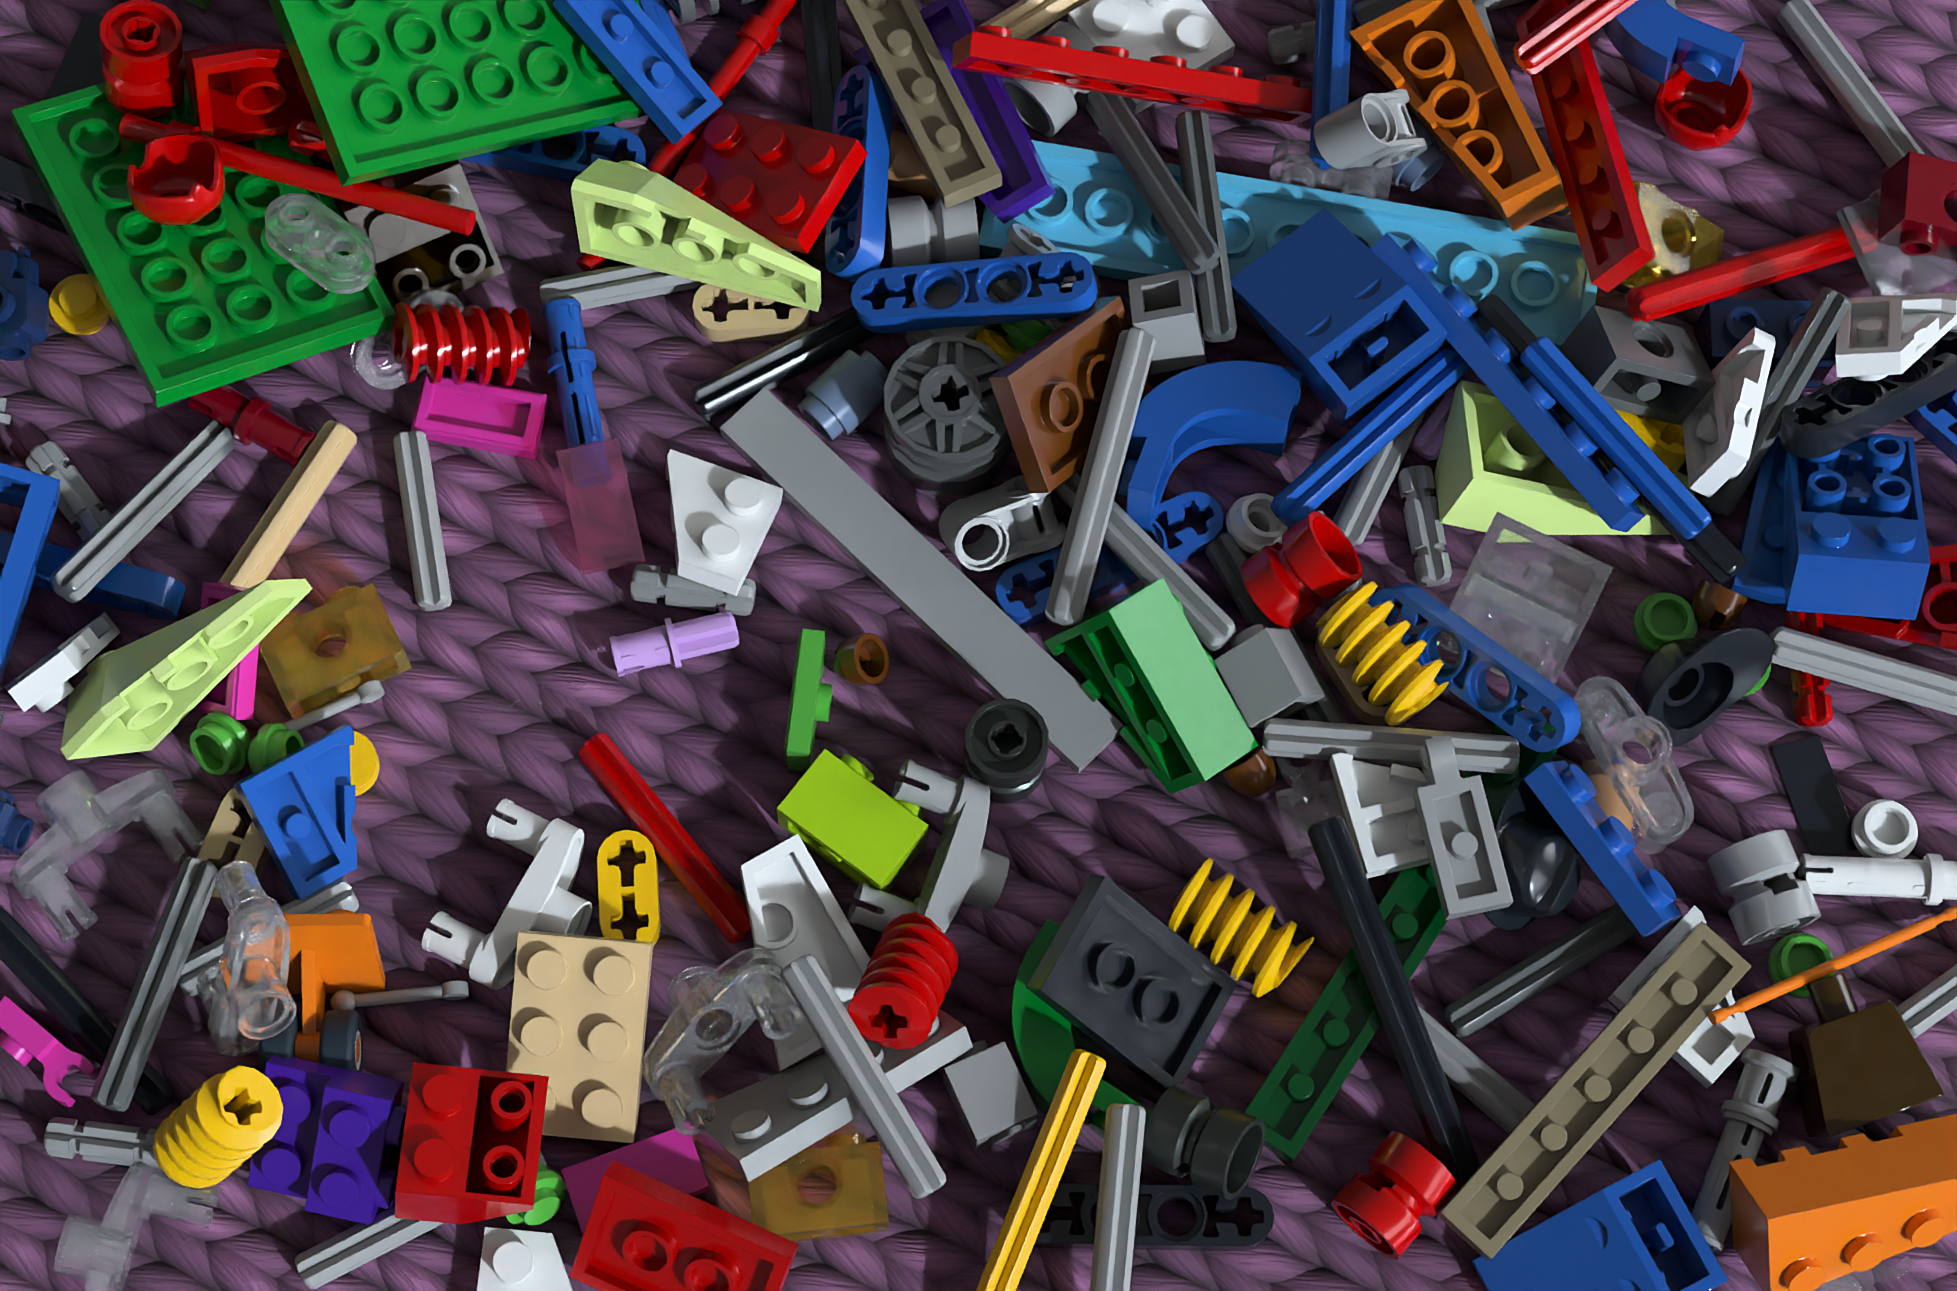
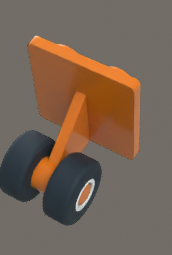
M345 909L330 910L324 914H289L280 910H265L258 914L237 915L234 930L253 992L256 994H302L303 1028L301 1018L295 1011H269L264 1015L259 1035V1072L265 1075L266 1062L271 1056L281 1058L294 1057L326 1066L362 1072L363 1031L359 1014L354 1010H330L325 1015L324 1012L326 994H334L341 989L349 990L353 993L385 991L386 977L371 916Z

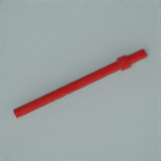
M768 0L758 14H750L736 33L738 42L707 83L708 87L722 103L757 56H765L779 37L777 28L798 0ZM713 114L675 145L667 138L646 168L668 179L707 126ZM582 253L576 264L586 272L602 269L609 259Z
M126 113L120 122L119 134L120 137L147 144L155 138L177 133L202 135L218 144L224 167L467 236L472 233L475 225V211L369 181L342 187L337 173L334 171L201 134V129L198 126L172 120L169 124H164Z

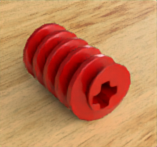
M399 302L394 307L396 316L390 330L391 350L395 362L401 364L403 378L406 383H413L416 380L420 365H425L427 377L431 384L439 383L444 366H450L452 381L455 385H462L465 382L469 367H474L476 382L480 386L489 384L493 368H498L501 384L510 387L514 383L517 369H521L528 358L531 342V323L527 311L523 308L513 309L509 314L506 309L499 306L489 308L486 313L477 305L467 306L462 312L453 304L442 305L437 312L429 303H420L413 310L405 302Z
M917 912L901 914L887 924L847 1008V1012L862 1037L897 1050L914 1048L925 1041L931 1032L932 1024L945 999V993L949 989L952 978L958 969V953L953 942L942 933L941 929L930 918Z

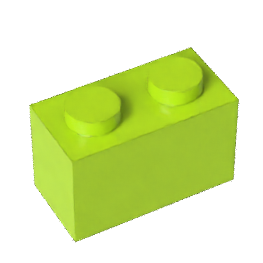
M824 749L777 807L778 825L792 836L799 834L804 845L858 885L864 882L873 888L888 893L928 842V824L922 821L926 815L919 806L903 800L893 799L872 784L873 774L857 759L848 754H844L839 759Z

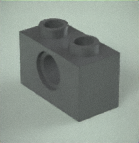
M1593 305L1559 348L1563 355L1613 409L1672 424L1681 425L1716 383L1692 330L1654 320L1649 322L1640 320L1636 322L1627 313Z

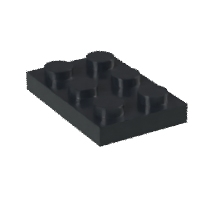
M1090 875L1026 988L1157 1091L1164 1093L1176 1083L1179 1085L1183 1084L1237 983L1106 876Z

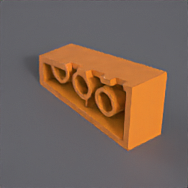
M1412 0L1349 32L1367 67L1389 91L1397 89L1407 90L1410 100L1405 104L1406 107L1436 138L1442 152L1513 232L1568 206L1558 175L1472 0Z
M1957 1114L1896 1126L1889 1139L1874 1142L1867 1138L1864 1133L1843 1137L1840 1139L1837 1150L1811 1155L1805 1146L1782 1150L1779 1153V1162L1757 1167L1751 1157L1729 1162L1733 1247L1762 1291H1814L1821 1284L1854 1271H1867L1884 1259L1915 1247L1930 1246L1943 1236L1957 1231Z

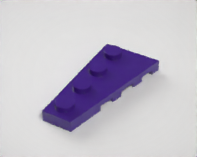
M936 0L921 9L919 13L1002 174L1003 186L978 195V197L995 217L1006 224L1055 194L1056 190L1001 77L951 68L954 43L970 32H975L976 25L963 0ZM864 46L852 53L863 66L876 71Z

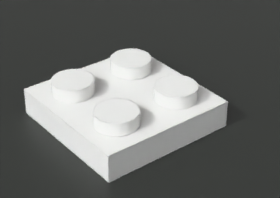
M1090 0L1068 13L1067 23L1079 28L1097 46H1116L1127 49L1129 51V58L1150 62V58L1153 56H1174L1185 59L1187 61L1186 68L1207 71L1208 67L1219 65L1234 55V42L1202 0ZM1122 97L1134 115L1156 103Z

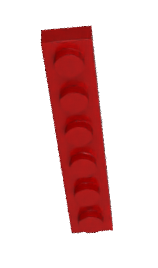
M1539 0L1514 21L1519 39H1523L1575 0ZM1587 37L1540 72L1530 75L1591 283L1608 293L1655 258L1656 255Z
M991 25L975 27V32H970L953 45L951 68L1289 125H1297L1311 118L1312 89L1301 88L1300 80L1290 76L1270 75L1264 77L1263 81L1243 78L1244 71L1237 67L1216 65L1208 67L1207 71L1186 68L1187 61L1185 59L1174 56H1153L1150 58V62L1129 58V51L1121 47L1095 46L1092 48V52L1070 48L1071 41L1063 37L1037 36L1034 38V42L1012 38V31L1010 29Z

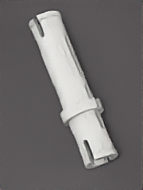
M1805 853L1800 857L1798 877H1805L1804 880L1808 882L1813 894L1922 898L1924 905L1936 906L1942 902V899L1957 900V861H1943L1940 854H1926L1923 860L1814 856Z

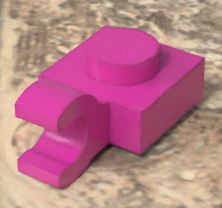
M5 996L0 1001V1028L3 1030L0 1034V1046L24 1067L33 1057L40 1061L44 1066L43 1083L47 1093L58 1103L71 1107L76 1101L63 1090V1077L71 1070H81L86 1076L95 1080L99 1075L95 1065L82 1054L67 1049L9 998Z

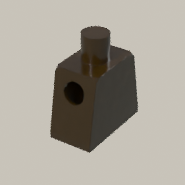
M1844 972L1829 975L1806 984L1819 1020L1789 1031L1788 1041L1793 1065L1800 1070L1796 1083L1808 1137H1832L1945 1095L1941 1084L1897 1007L1891 1000L1873 1001L1857 1006Z

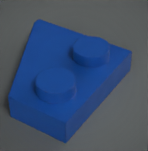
M344 724L233 784L293 899L302 900L357 869V837L352 830V817L356 812L355 785H351L350 745H354V732L350 724Z

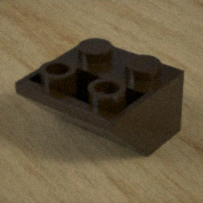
M458 160L369 180V182L475 211L476 221L473 231L469 236L334 198L344 221L393 309L399 302H405L410 306L411 310L420 303H429L431 305L504 273Z

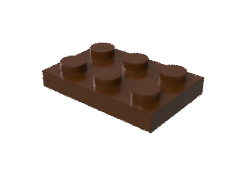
M1120 296L1100 297L1087 311L1068 320L989 377L1030 494L1050 493L1084 467L1119 334L1123 330H1130L1131 328ZM1148 377L1146 378L1140 402L1152 391Z

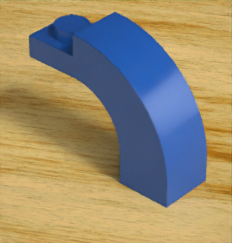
M1638 0L1602 26L1613 46L1629 63L1647 76L1663 84L1673 64L1682 66L1687 74L1700 81L1714 82L1717 80L1731 86L1741 66L1745 45L1744 38L1682 14L1665 0Z
M1225 361L1183 371L1154 388L1139 404L1123 464L1124 470L1120 480L1119 495L1127 497V514L1140 527L1150 529L1171 473L1184 458L1198 450L1217 445H1235L1282 457L1299 410L1304 372L1264 362Z

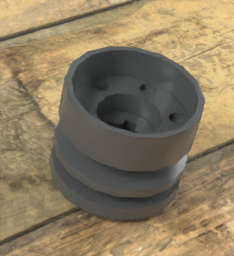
M934 336L912 345L893 363L884 385L885 451L895 472L913 488L935 496H964L987 486L1004 469L1012 449L1011 439L989 377L1006 366V363L987 345L963 336ZM951 399L953 406L959 409L948 411L946 404L940 401Z

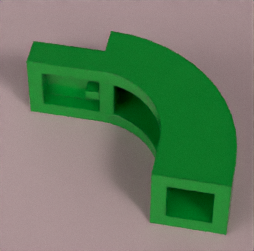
M1050 918L1032 942L1021 963L1014 985L1010 1012V1039L1016 1067L1032 1099L1046 1115L1071 1053L1076 1050L1072 1037L1071 1022L1026 988L1061 927ZM1101 1078L1087 1115L1092 1118L1088 1123L1089 1128L1104 1139L1106 1110L1110 1104L1122 1103L1143 1106ZM1143 1107V1108L1145 1109V1111H1146V1119H1145V1127H1146L1147 1122H1148V1120H1149V1117H1150V1115H1151V1111H1149L1148 1109H1146L1145 1107Z

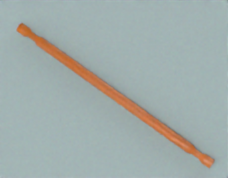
M1957 905L1945 909L1941 914L1934 917L1928 916L1741 998L1729 1007L1716 1009L1708 1013L1709 1021L1716 1025L1725 1021L1730 1015L1737 1012L1743 1013L1934 929L1944 921H1952L1957 918Z

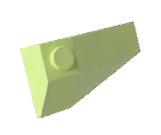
M598 158L574 179L571 187V196L580 252L818 312L821 304V272L659 173L649 171L641 164L632 161L616 163Z
M1461 380L1455 388L1434 473L1440 523L1494 535H1671L1637 498L1634 502L1646 516L1628 532L1610 529L1486 385ZM1593 453L1594 457L1609 472L1610 469ZM1678 471L1674 473L1678 480L1695 497L1694 491L1689 489L1688 476Z
M306 579L265 580L126 646L108 651L94 659L86 669L88 675L69 694L60 749L66 759L72 760L153 750L312 590V587Z

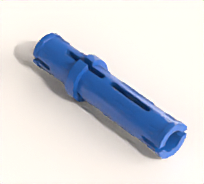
M558 299L548 302L541 307L551 356L546 359L548 376L555 378L562 423L573 474L571 476L572 483L576 487H593L605 484L612 479L592 378V371L597 367L594 352L587 349L580 313L581 304L577 299Z

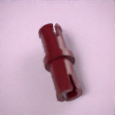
M229 385L191 396V400L188 402L190 409L199 411L234 431L233 437L238 442L244 445H250L253 442L288 462L293 468H295L317 435L313 431H308L271 410V402L263 397L256 396L252 399Z

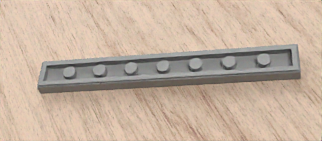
M766 387L762 388L720 427L721 436L772 485L783 488V495L990 692L998 699H1017L1030 704L1042 715L1049 731V748L1077 774L1119 735L1124 725L1098 700L1093 702L1081 688L1082 685Z

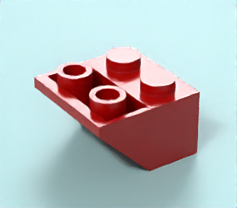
M413 1062L395 1190V1218L464 1225L533 1210L549 1076Z

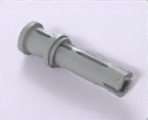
M1749 1048L1743 1050L1740 1061L1745 1066L1732 1100H1724L1721 1107V1119L1726 1125L1691 1213L1710 1249L1718 1253L1723 1250V1243L1732 1222L1729 1162L1749 1157L1755 1162L1763 1138H1771L1772 1134L1777 1132L1780 1121L1775 1117L1788 1083L1796 1082L1800 1072L1796 1066L1780 1057Z

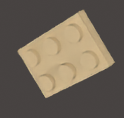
M529 930L518 932L506 1072L549 1076L542 1135L625 1143L635 1142L653 953L652 941Z

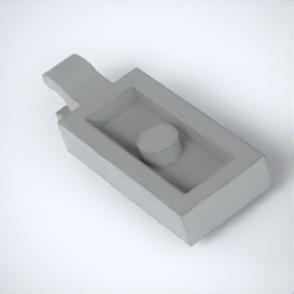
M1450 735L1424 740V747L1419 748L1418 753L1424 776L1430 785L1416 788L1413 798L1445 920L1509 907L1513 903V897L1481 776L1477 775L1461 779Z

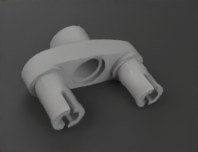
M906 759L898 775L921 783L922 788L896 781L892 798L898 801L903 800L943 815L946 826L921 894L914 902L861 882L853 898L876 906L877 911L872 912L850 904L847 920L849 923H857L883 933L887 924L901 914L917 912L930 918L944 934L961 903L985 912H990L1001 895L1008 875L1009 858L982 848L990 806V788L987 783L964 774L959 779L916 764L913 760Z

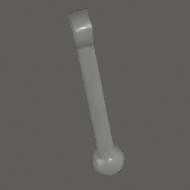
M372 680L359 686L355 692L283 723V725L288 730L299 731L360 703L374 702L380 699L385 694V691L379 680Z
M449 981L440 986L354 994L349 990L341 989L334 993L330 1004L333 1010H354L355 1007L442 998L445 1000H461L469 997L468 982Z

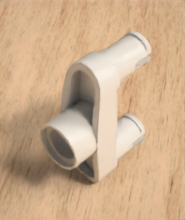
M507 798L501 800L495 808L497 812L503 814V820L491 815L487 825V836L499 839L534 856V860L506 906L497 925L492 932L486 935L450 917L449 914L440 911L436 913L430 923L438 927L437 930L450 938H446L426 928L421 943L422 949L434 952L468 969L471 979L493 990L503 988L514 978L519 931L529 930L584 935L589 925L593 908L591 902L570 892L583 854V830L559 818L548 821L514 804L513 801Z

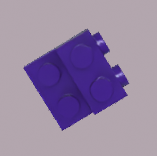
M271 1056L266 1062L265 1076L271 1080L279 1091L283 1104L282 1121L273 1138L252 1154L247 1186L307 1199L305 1211L371 1225L381 1208L389 1210L395 1199L398 1169L390 1168L393 1147L400 1148L402 1145L407 1107L400 1106L404 1082L349 1069L326 1066L294 1057L282 1058Z

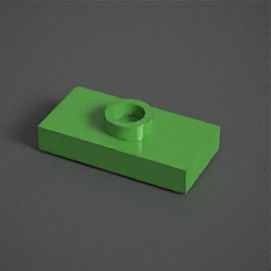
M802 629V632H799L784 744L785 765H788L789 770L807 771L812 765L817 721L829 722L833 684L822 683L826 655L825 631Z

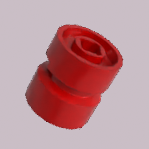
M151 0L127 1L116 5L106 12L100 23V48L103 61L104 94L109 104L122 114L129 113L143 118H155L169 113L179 105L185 94L182 25L177 15L165 5Z
M1310 512L1283 533L1282 544L1276 542L1273 545L1264 546L1241 565V576L1253 601L1271 621L1284 629H1292L1313 614L1315 609L1321 605V597L1325 599L1335 598L1360 580L1363 575L1362 564L1349 539L1331 519L1320 512Z
M1391 1131L1368 1158L1369 1174L1355 1173L1332 1200L1331 1205L1343 1222L1366 1243L1381 1254L1398 1260L1421 1233L1422 1226L1419 1218L1421 1216L1434 1217L1457 1190L1458 1184L1447 1168L1424 1147L1398 1131Z

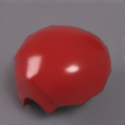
M1679 66L1666 79L1664 84L1660 83L1654 98L1653 113L1655 122L1672 142L1692 151L1722 147L1739 133L1752 105V83L1741 68H1739L1731 86L1717 80L1714 82L1700 81L1687 74L1683 67Z
M182 133L159 137L149 141L145 146V156L141 166L136 169L134 164L128 166L127 189L133 208L142 216L166 226L188 225L196 223L207 216L220 204L225 192L224 168L218 144L202 135Z

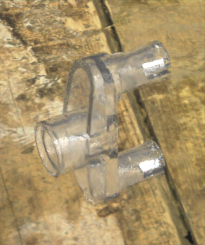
M1604 676L1589 678L1579 686L1572 698L1576 702L1581 715L1580 730L1574 740L1580 744L1590 746L1611 785L1635 819L1632 824L1631 834L1634 839L1639 836L1641 837L1637 844L1638 848L1648 854L1662 852L1670 843L1677 841L1686 833L1694 819V806L1691 797L1671 757L1672 738L1669 730L1662 722L1651 716H1646L1618 681ZM1631 741L1643 745L1649 752L1651 763L1638 764L1630 760L1624 753L1623 743Z
M156 769L138 774L101 793L84 770H78L55 782L36 799L34 805L51 828L20 857L11 869L9 879L24 899L32 897L59 934L60 940L66 943L80 935L66 916V911L70 910L85 931L95 924L99 918L95 912L91 911L66 877L65 873L68 871V866L92 851L132 821L138 822L142 820L168 855L172 865L179 864L189 857L174 836L176 833L183 837L194 853L201 849L206 837L199 832L174 798L177 790L162 770Z
M235 861L223 866L216 876L218 882H215V888L230 914L228 917V931L219 964L203 969L197 977L199 984H196V991L210 1016L208 1020L210 1035L218 1051L225 1056H242L259 1049V1040L274 1037L283 1032L293 1022L296 1015V1003L287 987L290 961V926L279 904L275 899L267 896L263 890L252 864L246 861Z
M750 948L740 951L716 969L708 966H693L678 974L668 986L666 997L673 1013L659 1030L642 1060V1074L652 1095L658 1100L664 1101L672 1117L673 1124L680 1134L687 1136L697 1135L707 1128L698 1109L704 1120L711 1123L715 1118V1108L708 1100L699 1080L728 1051L756 1018L760 1022L763 1033L768 1038L774 1040L785 1039L794 1033L785 1014H787L791 1023L797 1027L803 1021L802 1010L793 1000L782 979L783 967L770 950Z
M134 1162L123 1177L103 1220L74 1213L69 1214L59 1240L54 1261V1273L86 1280L85 1291H123L143 1220H149L151 1214L210 1229L214 1218L213 1208L189 1202L216 1208L221 1187L210 1186L198 1189L182 1186L168 1176L162 1175L163 1170L160 1167Z

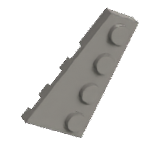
M939 1009V1013L932 1024L931 1032L925 1041L914 1048L897 1050L864 1038L896 1093L974 1048L966 1026L941 1009ZM826 1052L683 1115L692 1136L746 1181L750 1182L859 1117L863 1112Z

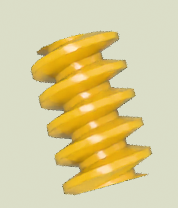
M1371 581L1359 586L1337 601L1316 623V628L1325 626L1319 636V643L1322 647L1329 649L1341 645L1335 656V662L1339 667L1347 668L1358 664L1352 675V682L1355 686L1361 688L1375 683L1368 695V701L1372 706L1379 707L1392 702L1385 714V722L1389 726L1394 727L1403 724L1424 709L1447 688L1449 682L1438 685L1434 681L1444 665L1441 659L1424 665L1417 661L1427 646L1424 639L1406 646L1401 642L1411 625L1408 620L1391 626L1384 622L1394 607L1391 600L1373 607L1368 603L1378 587L1375 581Z
M1208 858L1189 880L1174 902L1168 928L1177 933L1193 924L1189 945L1194 949H1198L1214 940L1210 961L1215 965H1219L1230 957L1235 956L1230 977L1235 981H1240L1255 972L1256 977L1251 993L1259 998L1272 989L1277 988L1284 981L1315 938L1312 936L1299 945L1294 946L1292 939L1297 924L1291 920L1276 930L1272 929L1271 924L1276 908L1270 904L1255 914L1250 912L1255 891L1249 888L1235 898H1232L1229 892L1234 875L1228 872L1214 882L1210 881L1208 877L1214 860Z
M238 1065L225 1073L214 1075L160 1123L154 1134L153 1151L157 1164L170 1179L182 1186L198 1189L215 1186L228 1177L232 1171L241 1166L263 1144L273 1138L281 1125L283 1104L279 1091L267 1076L250 1067Z

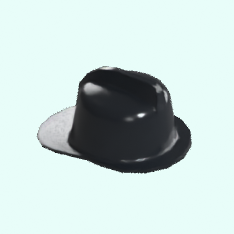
M1739 627L1720 633L1711 640L1702 637L1672 640L1660 646L1651 654L1642 667L1639 678L1633 688L1634 694L1647 709L1645 713V731L1651 741L1667 748L1681 746L1695 739L1722 712L1750 691L1764 676L1772 662L1774 646L1769 635L1755 627Z
M1526 781L1520 782L1509 793L1495 830L1513 903L1506 908L1483 912L1494 926L1508 931L1524 928L1537 917L1559 913L1574 898L1581 880V861L1577 849Z

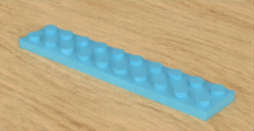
M1032 140L1056 193L1006 224L995 217L985 205L979 234L980 255L998 258L1010 240L1007 231L1012 224L1018 223L1040 233L1061 252H1073L1084 256L1092 265L1093 273L1098 276L1128 281L1188 269L1115 154ZM1165 163L1183 191L1180 165ZM1216 172L1230 278L1325 208L1369 249L1386 233H1390L1407 242L1412 237H1415L1438 261L1439 264L1432 271L1446 287L1451 282L1456 283L1475 304L1490 294L1498 295L1538 338L1541 336L1549 338L1558 349L1590 308L1595 305L1597 286L1591 283L1577 233L1530 225L1513 232L1501 220ZM1191 273L1194 290L1197 293L1195 275ZM1233 293V299L1239 300Z

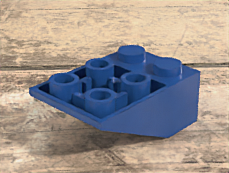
M1325 208L1230 278L1232 292L1293 367L1298 371L1304 372L1303 379L1342 427L1428 362L1442 349L1447 335L1445 328L1408 283Z
M1885 433L1868 434L1820 458H1802L1785 451L1782 571L1786 611L1916 620L1930 567V557L1914 437L1894 436Z
M1660 1159L1507 1241L1491 1260L1486 1261L1480 1256L1471 1262L1486 1291H1710L1729 1281Z

